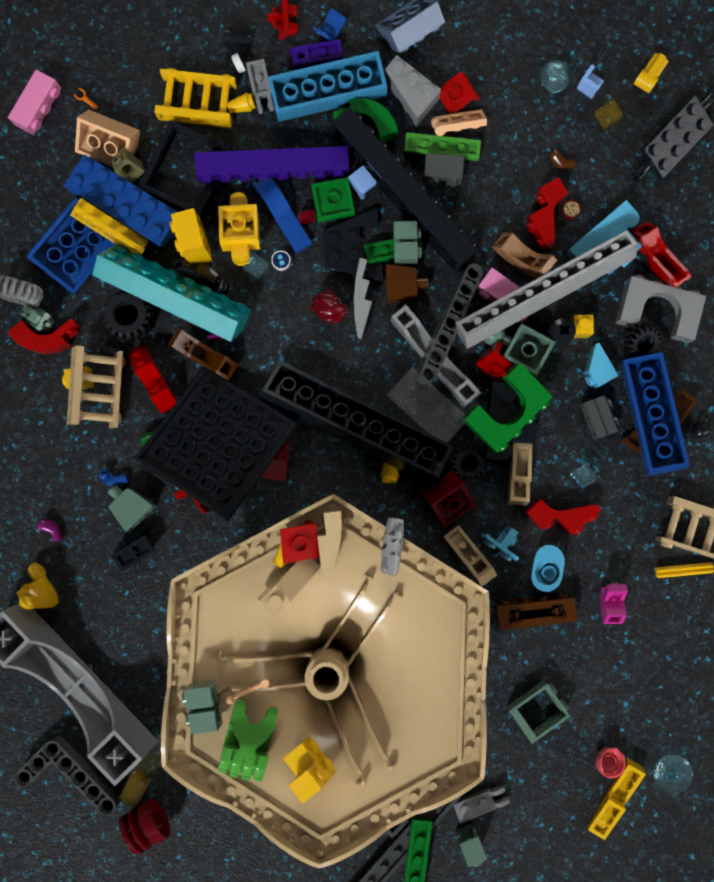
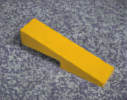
M627 757L625 758L626 766L624 772L617 778H614L587 827L588 831L604 840L625 812V804L646 775L643 766Z

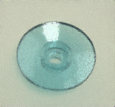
M676 754L665 755L655 764L653 771L654 781L663 792L670 795H678L685 792L691 786L693 769L690 763L682 756ZM673 769L674 773L668 775L669 770Z

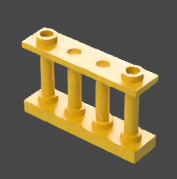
M174 68L160 69L163 80L167 82L164 104L161 106L155 105L154 113L158 120H172L180 123L232 128L233 121L230 113H227L229 89H237L235 77L229 74L221 76L177 71ZM174 82L185 83L183 102L180 108L171 106ZM193 84L204 85L201 108L198 110L190 108ZM211 86L222 87L220 107L217 112L208 110Z

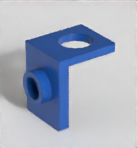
M331 8L321 28L319 29L314 26L313 30L328 40H336L347 18Z

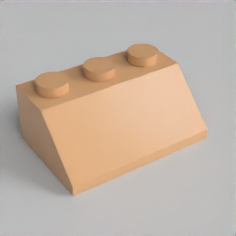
M88 109L77 117L75 152L81 155L85 154L96 161L113 167L112 160L114 156L123 149L135 156L139 144L140 130Z

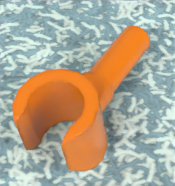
M78 88L80 91H82L83 96L82 98H78L74 94V97L77 100H83L85 103L89 104L92 108L97 110L98 106L86 96V93L83 89Z

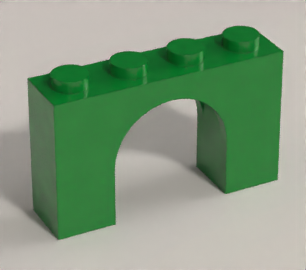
M521 363L514 364L502 376L517 393L520 400L519 412L512 421L506 424H499L480 405H474L461 418L493 452L504 451L509 445L508 442L512 438L519 436L523 431L522 428L526 424L533 422L536 418L535 414L539 410H544L550 404L549 400L552 398V395Z

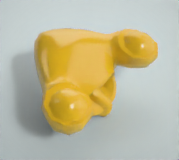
M35 562L30 564L28 574L33 582L23 585L16 592L19 597V607L25 610L54 607L58 604L59 599L55 588L46 577L44 567Z

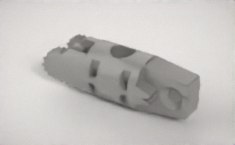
M388 518L384 532L380 567L382 573L395 576L399 570L404 538L403 519Z

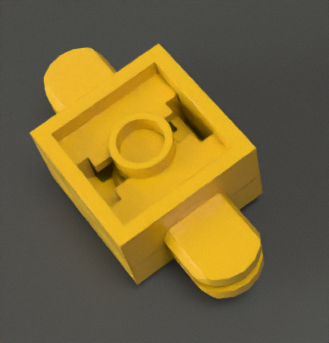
M236 192L230 196V206H218L219 242L222 252L231 251L234 264L244 266L249 263L250 250L260 249L259 214L257 204H248L246 195Z

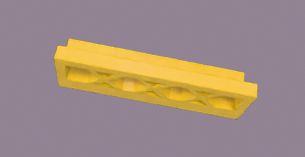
M82 198L79 199L70 214L71 217L116 245L125 247L131 253L142 255L148 243V240Z

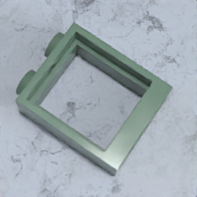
M544 680L506 706L532 744L571 717L567 712L569 710L567 704L563 699L559 701L555 695L558 692L553 684H547ZM545 690L559 712L531 730L517 709Z

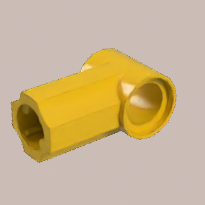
M655 53L633 84L649 94L659 80V75L669 62L666 56L662 53Z

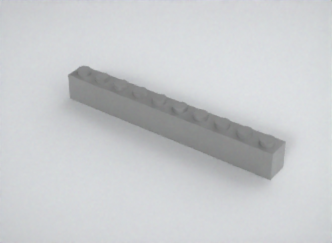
M626 230L456 322L459 338L467 349L633 260L636 258L638 243Z

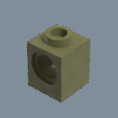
M125 149L117 153L112 160L114 172L132 184L145 171L142 161Z

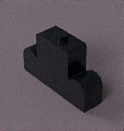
M492 382L489 386L487 414L499 424H506L512 421L520 409V404L513 403L517 393L508 383ZM535 418L533 422L526 424L522 428V433L516 438H512L508 443H533L535 431H538L539 421ZM486 444L484 447V457L486 460L504 461L509 459L513 453L511 444L504 451H499L498 453L493 452Z

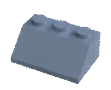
M412 0L375 26L392 50L403 53L412 44L422 41L430 32L437 31L445 23L438 1Z

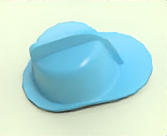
M545 545L535 555L532 582L537 589L543 592L555 590L563 578L565 557L558 547Z

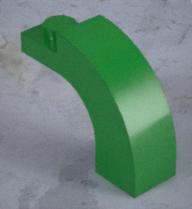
M349 99V107L353 112L357 111L360 114L362 121L367 122L374 128L379 140L382 139L384 142L397 139L398 129L396 123L384 106L370 99ZM341 107L333 112V121L348 108Z

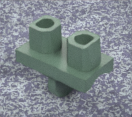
M25 304L19 313L26 318L25 322L39 331H49L54 325L50 314L38 307L31 308Z

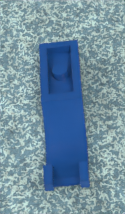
M272 178L257 183L254 181L252 185L268 206L276 223L295 253L298 254L312 245L311 240Z

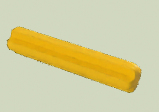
M710 562L655 568L657 578L714 572V566Z

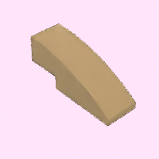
M513 443L509 472L508 504L527 506L530 502V482L532 481V444Z
M341 509L324 511L326 533L317 535L323 580L328 579L338 555L342 531Z

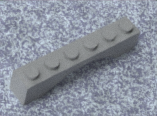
M405 305L391 317V323L419 356L423 358L431 337L419 319ZM431 354V358L437 362L436 355ZM446 356L438 378L464 408L481 392Z

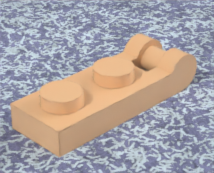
M481 109L436 116L432 118L431 125L436 135L442 136L448 131H461L467 128L476 129L480 126H487V118Z

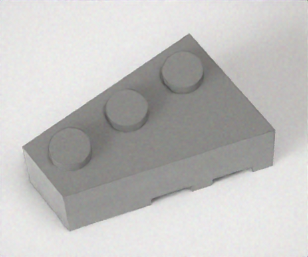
M398 55L386 67V83L396 98L400 100L406 113L408 112L414 125L417 127L439 100L441 89Z

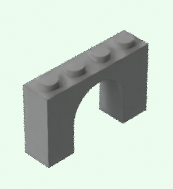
M634 275L626 280L616 324L627 327L634 325L636 327V323H640L647 299L661 297L669 301L675 311V321L670 338L686 343L695 340L706 299L705 295H701L696 290H682L680 286L674 288L671 285H664L659 280L649 281L641 275Z

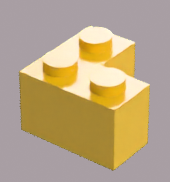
M310 736L283 758L296 775V778L288 786L302 804L319 792L337 772L332 761L326 758L320 750L318 743L312 740Z

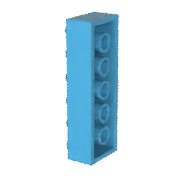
M379 51L268 77L278 122L349 106V99L365 98L375 100L387 97V83Z

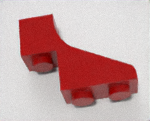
M559 177L538 189L536 200L544 208L531 214L526 221L527 229L531 234L535 235L538 247L541 250L543 249L545 253L550 251L555 244L554 208L568 195V191Z
M646 221L631 231V234L641 244V248L638 251L648 258L652 275L674 288L691 278L687 268L664 244L657 226Z
M143 344L133 348L128 353L133 370L146 387L152 402L163 414L174 407L177 403L176 397L164 380L146 345Z
M538 499L524 513L538 529H549L555 523L553 520L556 519L568 534L577 535L584 530V525L588 521L593 522L599 517L598 513L602 509L598 505H585L557 511L550 508L542 499Z

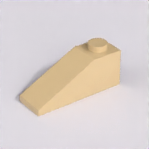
M459 525L444 536L481 587L497 576L494 568Z
M313 559L294 562L258 597L259 602L276 617L320 569V566Z

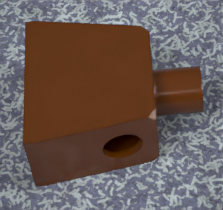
M386 264L387 304L416 299L418 289H428V277L417 278L416 268Z

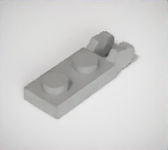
M264 58L246 62L253 97L256 100L259 114L263 113L260 99L264 98L268 99L267 104L270 112L274 111Z
M500 785L492 789L488 788L459 799L454 804L459 822H466L494 811L496 808L508 805L511 802L509 797H503L495 801L492 796L504 793L506 791L505 786Z

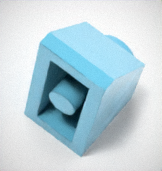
M600 343L591 347L584 373L587 384L596 389L619 375Z

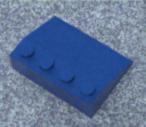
M73 198L25 255L73 294L93 272L97 255L115 245V243L70 216L79 201L77 198Z

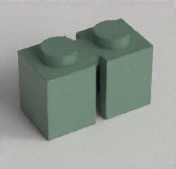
M394 221V264H417L418 258H421V246H418L417 239H421V227H417V221Z
M215 680L189 683L183 690L182 702L189 711L186 714V724L190 727L191 734L218 731L223 723L220 704H214L213 702L218 700Z
M474 823L456 829L458 841L468 867L482 865L487 858Z

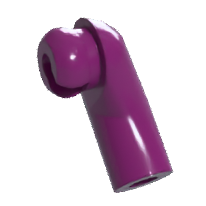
M42 519L38 522V530L51 533L54 542L63 540L58 523L49 519Z

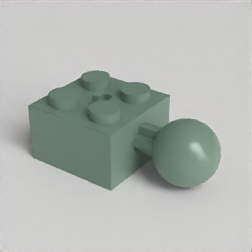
M522 323L514 337L507 335L506 330L503 329L483 340L491 346L498 341L501 342L502 345L507 347L503 356L512 365L521 363L534 378L538 375L555 344V341ZM527 348L530 349L529 355L525 354L524 351Z

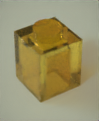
M134 771L130 775L119 798L125 804L137 807L152 779Z

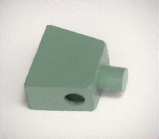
M115 485L108 491V494L114 499L109 505V509L126 532H131L156 507V504L133 488L128 487L122 491Z

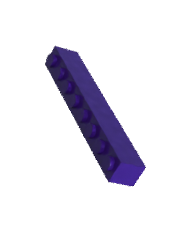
M348 146L194 152L196 180L201 181V183H211L212 180H220V182L226 183L231 182V179L247 182L254 178L266 181L276 177L278 180H286L289 177L305 179L307 176L324 178L326 175L343 177L350 169Z

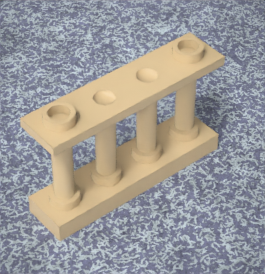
M84 346L72 347L66 425H78L81 420L106 421L109 422V428H118V425L121 423V413H119L122 368L125 365L123 351L115 352L114 357L87 354L84 352ZM93 362L113 365L112 376L85 373L83 371V363ZM90 381L112 384L111 395L85 393L81 390L82 383ZM87 400L111 403L110 414L83 412L80 410V402Z
M668 496L666 504L672 505L671 509H673L665 538L656 536L655 540L660 541V545L672 549L675 546L714 559V554L710 553L714 539V509L676 496ZM688 510L691 511L690 515L692 516L684 543L682 544L673 541V537L681 512ZM703 515L709 517L708 521H710L701 550L691 547L699 518H702Z

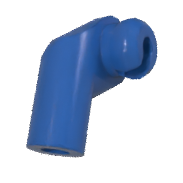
M106 469L99 472L100 480L110 487L129 481L126 473L116 476Z

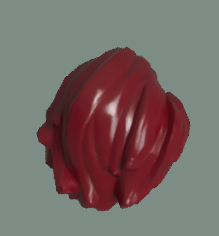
M329 287L315 297H312L313 302L308 310H314L317 316L324 322L336 324L341 322L347 315L348 308L337 299L338 296Z

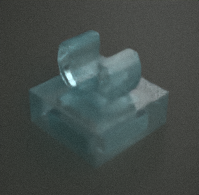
M253 253L249 263L244 265L243 269L259 280L269 267V263L256 253Z
M590 463L582 464L570 474L582 488H585L598 478L596 476L597 471H592L588 467Z

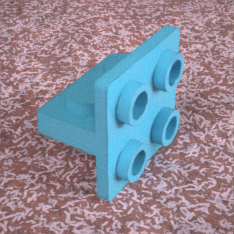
M505 527L496 540L488 534H481V537L484 539L482 542L491 549L497 548L500 550L498 554L509 561L512 559L517 561L519 559L518 556L507 549L508 546L512 547L518 539L516 537L518 532L513 528Z

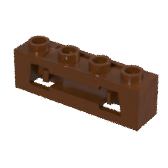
M568 593L557 594L556 598H549V595L538 596V600H530L529 597L519 598L518 602L500 600L499 604H494L497 628L499 630L577 622L575 598L569 596ZM552 608L553 614L559 616L544 614L519 617L518 612H509V610L519 609L520 611Z

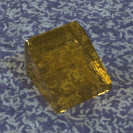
M613 99L595 112L594 115L603 129H606L619 121L623 113Z

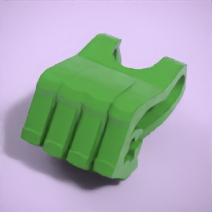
M238 698L234 704L225 736L218 772L227 774V770H230L229 776L238 778L239 773H242L241 779L250 780L251 775H253V780L262 782L269 758L267 752L272 733L275 729L278 709L273 706L269 707L264 719L257 724H252L245 715V701Z

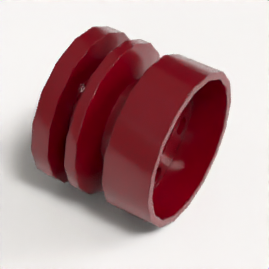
M149 799L139 805L137 810L132 809L129 813H125L119 818L122 838L129 850L135 855H140L145 850H149L152 847V843L159 844L170 837V825L166 814L154 799Z

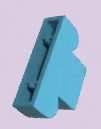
M626 200L566 252V256L573 260L626 230L638 243V251L641 248V244L630 233L639 223L638 212ZM629 261V262L623 264V265H622L623 268H624L626 265H628L631 261ZM616 269L610 271L607 274L613 273Z

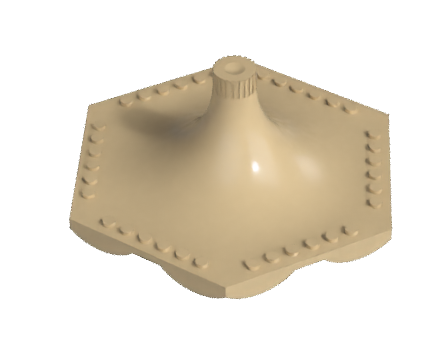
M335 494L312 504L259 534L173 578L170 583L167 609L168 670L161 730L162 767L174 779L192 792L234 811L254 824L262 834L279 848L298 860L316 868L327 867L346 859L374 842L388 829L416 814L436 809L465 794L484 779L486 765L487 720L485 700L490 631L489 591L403 538L397 574L391 576L382 573L380 567L386 526ZM341 509V542L334 567L328 579H322L319 554V557L313 560L320 566V569L293 600L274 617L259 602L258 597L294 563H287L282 569L272 562L281 543L280 529L306 525L304 522L311 520L317 524V535L326 533L324 511ZM267 678L269 680L267 688H258L239 698L245 701V715L252 724H257L263 720L269 707L273 706L278 709L275 729L272 733L267 752L269 758L262 782L253 780V775H251L250 780L241 779L242 773H239L238 778L229 776L230 770H227V774L218 772L225 736L236 702L235 700L233 704H228L226 702L227 696H234L259 684L261 679ZM215 680L218 700L213 702L214 704H220L223 723L218 731L191 734L190 727L186 724V714L189 711L182 702L183 690L189 683ZM310 736L312 740L318 743L320 750L326 758L332 761L337 772L319 792L302 804L288 786L296 778V775L283 758Z

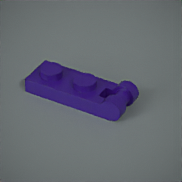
M340 39L296 46L289 49L290 57L293 59L291 62L293 70L343 59ZM305 54V58L300 59V55Z

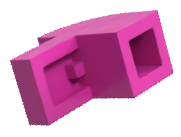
M611 583L606 585V587H601L600 609L603 624H623L627 616L624 599L628 593L627 584Z

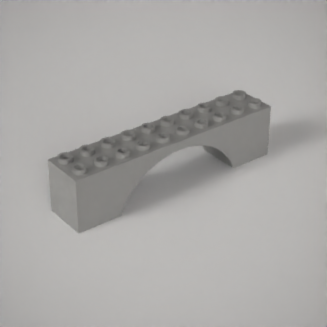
M17 604L0 613V665L3 668H12L25 672L39 679L66 702L83 729L87 742V757L116 786L158 743V740L34 609L25 610Z

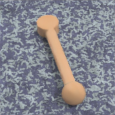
M263 678L259 684L234 696H227L226 702L233 704L236 699L258 688H267L269 680Z

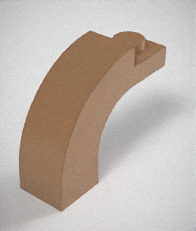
M503 232L492 246L509 264L536 279L549 273L557 261L553 255L539 254L532 251L514 233Z

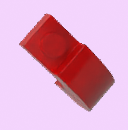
M70 318L55 332L48 335H39L27 322L21 320L7 333L16 343L28 350L39 354H55L71 346L67 339L76 336L81 326Z

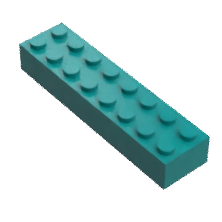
M114 245L97 255L92 276L230 342L245 329L251 309L247 308L244 304L234 302L226 295L217 294L207 286L198 285L194 280L184 278L173 270H167L157 262H150L140 254L131 253L123 246Z

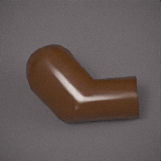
M551 150L549 159L557 169L575 168V159H565L559 150Z

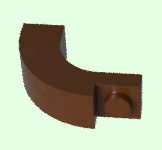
M177 328L168 345L228 381L238 366L237 363L209 348Z

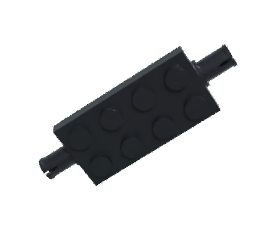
M706 93L700 101L696 95L690 96L640 149L644 155L641 160L642 163L631 173L635 181L640 182L649 171H654L659 178H664L714 125L706 113V110L714 103V95L712 93Z

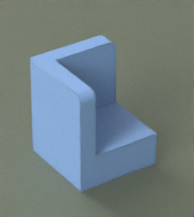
M593 64L582 77L577 87L579 91L591 99L604 82L592 73L595 68Z
M364 165L348 177L349 184L362 200L365 198V193L377 184Z

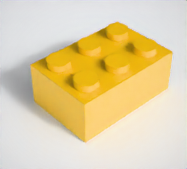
M192 208L171 214L172 221L169 223L172 233H175L177 240H174L177 252H180L184 261L190 265L212 262L213 259L205 228L195 209Z

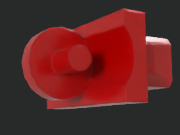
M281 0L282 4L277 8H272V12L267 15V21L273 24V28H279V40H285L286 36H296L298 32V24L289 22V18H296L297 6L288 4V0Z

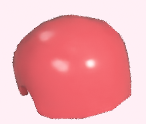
M605 747L598 752L596 767L602 775L607 778H617L624 772L626 766L625 755L618 748Z

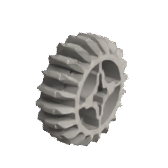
M0 275L1 299L21 305L26 304L31 307L40 305L43 298V290L39 286L10 276Z

